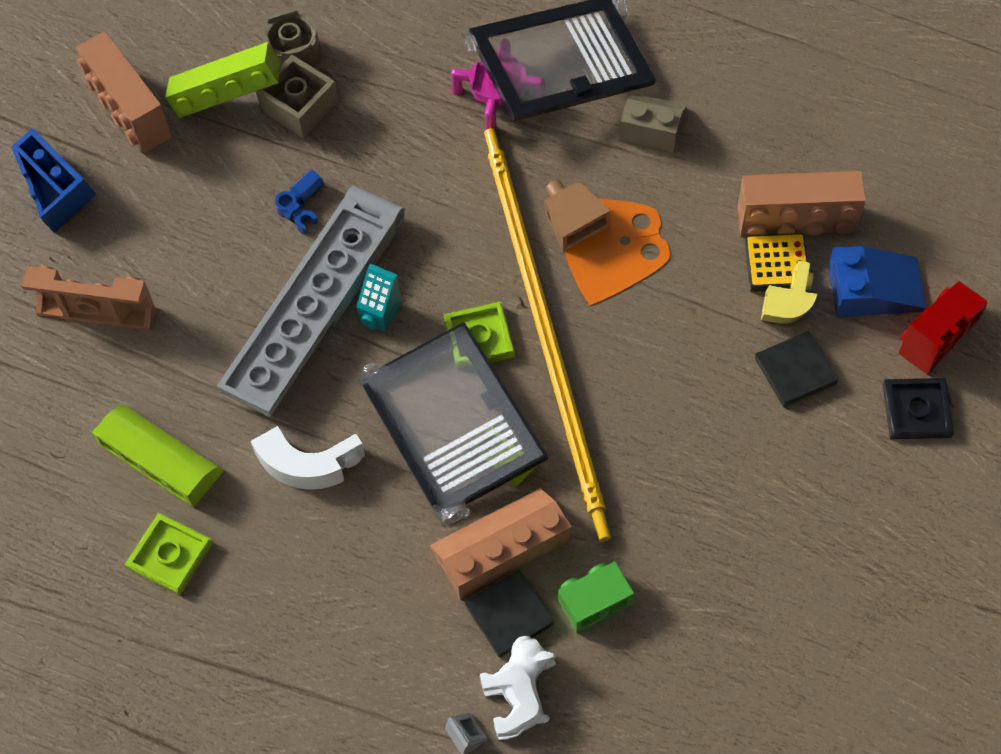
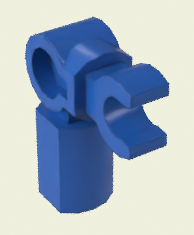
M311 169L290 187V192H280L275 198L279 216L287 218L291 222L294 221L297 230L302 234L307 233L306 226L302 224L303 221L310 220L315 225L318 222L315 213L310 210H303L300 202L304 203L324 185L322 178Z

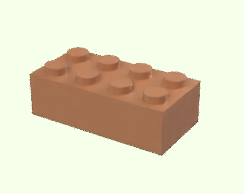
M105 31L76 46L80 57L76 61L81 71L86 75L83 77L90 91L96 90L98 92L97 98L105 110L109 108L112 111L110 115L118 128L124 127L126 130L124 134L132 147L137 145L141 152L145 154L172 138L161 104Z
M838 171L743 175L737 205L740 237L804 233L811 236H817L822 233L845 235L857 232L866 202L862 172Z

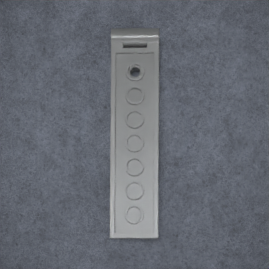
M352 185L218 383V391L271 417L329 327L336 326L364 283L369 265H376L395 236V229L400 226L404 219L405 208Z

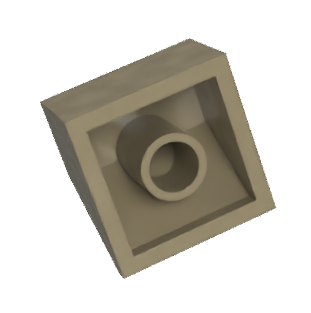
M633 93L627 98L620 120L619 141L674 153L687 105Z

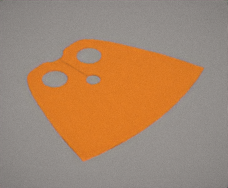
M598 198L610 210V226L564 251L575 282L589 306L631 287L656 272L669 260V246L667 241L660 237L659 228L662 223L656 209L635 202ZM637 214H645L650 218V225L645 229H637L632 224L633 217ZM627 236L630 239V243L627 245L621 244V237ZM646 244L656 245L659 249L658 257L653 260L645 259L641 254L642 247Z

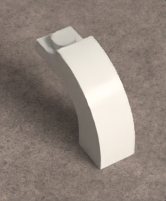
M278 426L250 441L255 455L271 476L283 484L299 489L315 490L337 485L345 481L342 469L355 466L365 456L363 444L357 434L319 453H304L293 448L287 442Z

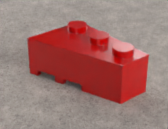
M960 281L951 288L946 287L931 306H928L902 334L900 341L903 343L898 354L928 375L982 317L988 301Z

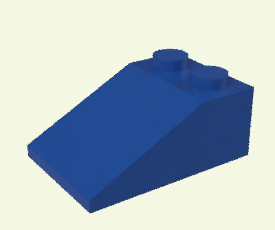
M866 246L833 248L828 269L836 317L923 312L927 308L917 257Z

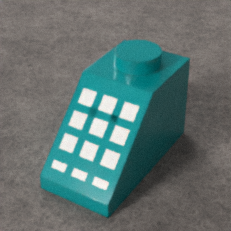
M370 264L356 306L358 317L365 327L371 330L379 329L386 332L402 305L398 276L395 273Z

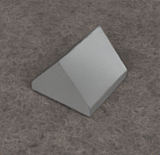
M471 713L452 716L447 720L445 730L460 754H468L487 741V737Z

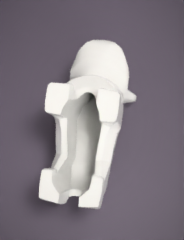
M530 636L519 637L513 643L510 660L500 671L494 675L488 673L480 674L485 697L503 695L513 708L508 717H496L493 719L498 740H509L518 737L523 731L530 729L534 725L547 723L550 720V717L543 712L536 688V679L543 670L556 666L554 660L556 655L555 653L544 651L540 643Z

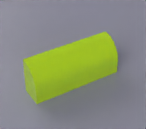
M126 405L116 407L109 412L92 431L99 446L192 508L196 506L224 471L222 467Z

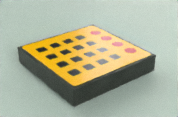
M804 233L745 236L750 292L766 291L769 285L790 289L795 265L798 261L808 262Z

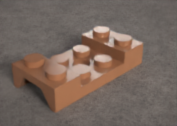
M46 265L40 267L28 266L21 286L24 290L37 292V316L151 330L157 311L145 281L131 276L126 278L115 277L113 286L109 287L102 283L90 285L71 279L62 281L57 269Z

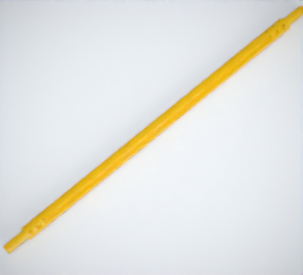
M490 128L485 130L484 135L490 152L488 159L491 170L493 171V177L497 185L574 459L587 512L589 515H592L599 542H606L611 539V535L604 514L606 506L603 501V495L600 491V485L596 477L507 160L505 159V153L503 150H500L495 129Z

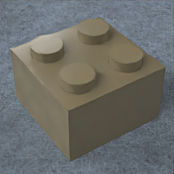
M293 55L282 64L278 84L256 91L261 112L303 139L339 102L335 81Z

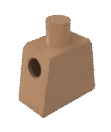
M556 179L546 186L545 190L550 197L544 201L545 215L563 252L610 226V210L581 182H575L565 188L561 181Z

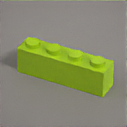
M265 42L169 77L165 98L177 116L182 118L278 84L281 62L270 44Z

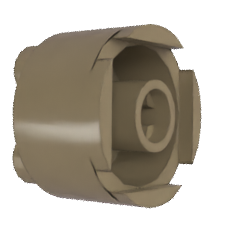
M290 9L277 12L268 19V24L262 29L263 43L268 42L280 60L281 66L291 55L313 68L319 64L321 48L316 23L308 14L304 16L298 14L297 10Z

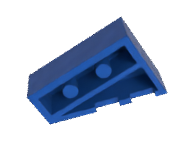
M33 128L11 146L22 175L29 186L31 197L38 208V214L53 233L97 195L87 182Z

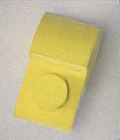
M797 262L793 270L790 289L769 285L765 292L761 315L762 321L789 324L800 320L806 315L817 297V294L805 292L806 290L810 291L813 282V273L809 272L810 263Z

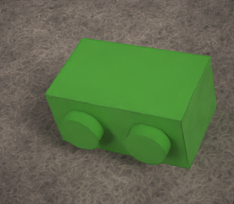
M615 561L608 565L601 563L593 567L588 575L580 579L577 577L565 581L561 588L558 589V602L576 633L633 605L634 592Z

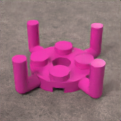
M506 40L501 41L498 53L496 54L518 97L522 95L524 89H533L534 99L544 97V81L542 79L526 77L523 66L521 67L517 60L510 56V43ZM477 61L471 70L453 69L451 71L452 93L457 96L463 93L462 81H469L474 99L477 102L486 104V130L493 128L496 132L497 107L504 104L493 82L490 80L482 61L479 63Z

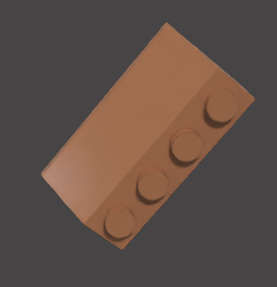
M538 488L431 544L430 548L461 600L570 542L572 526L557 502L541 488Z

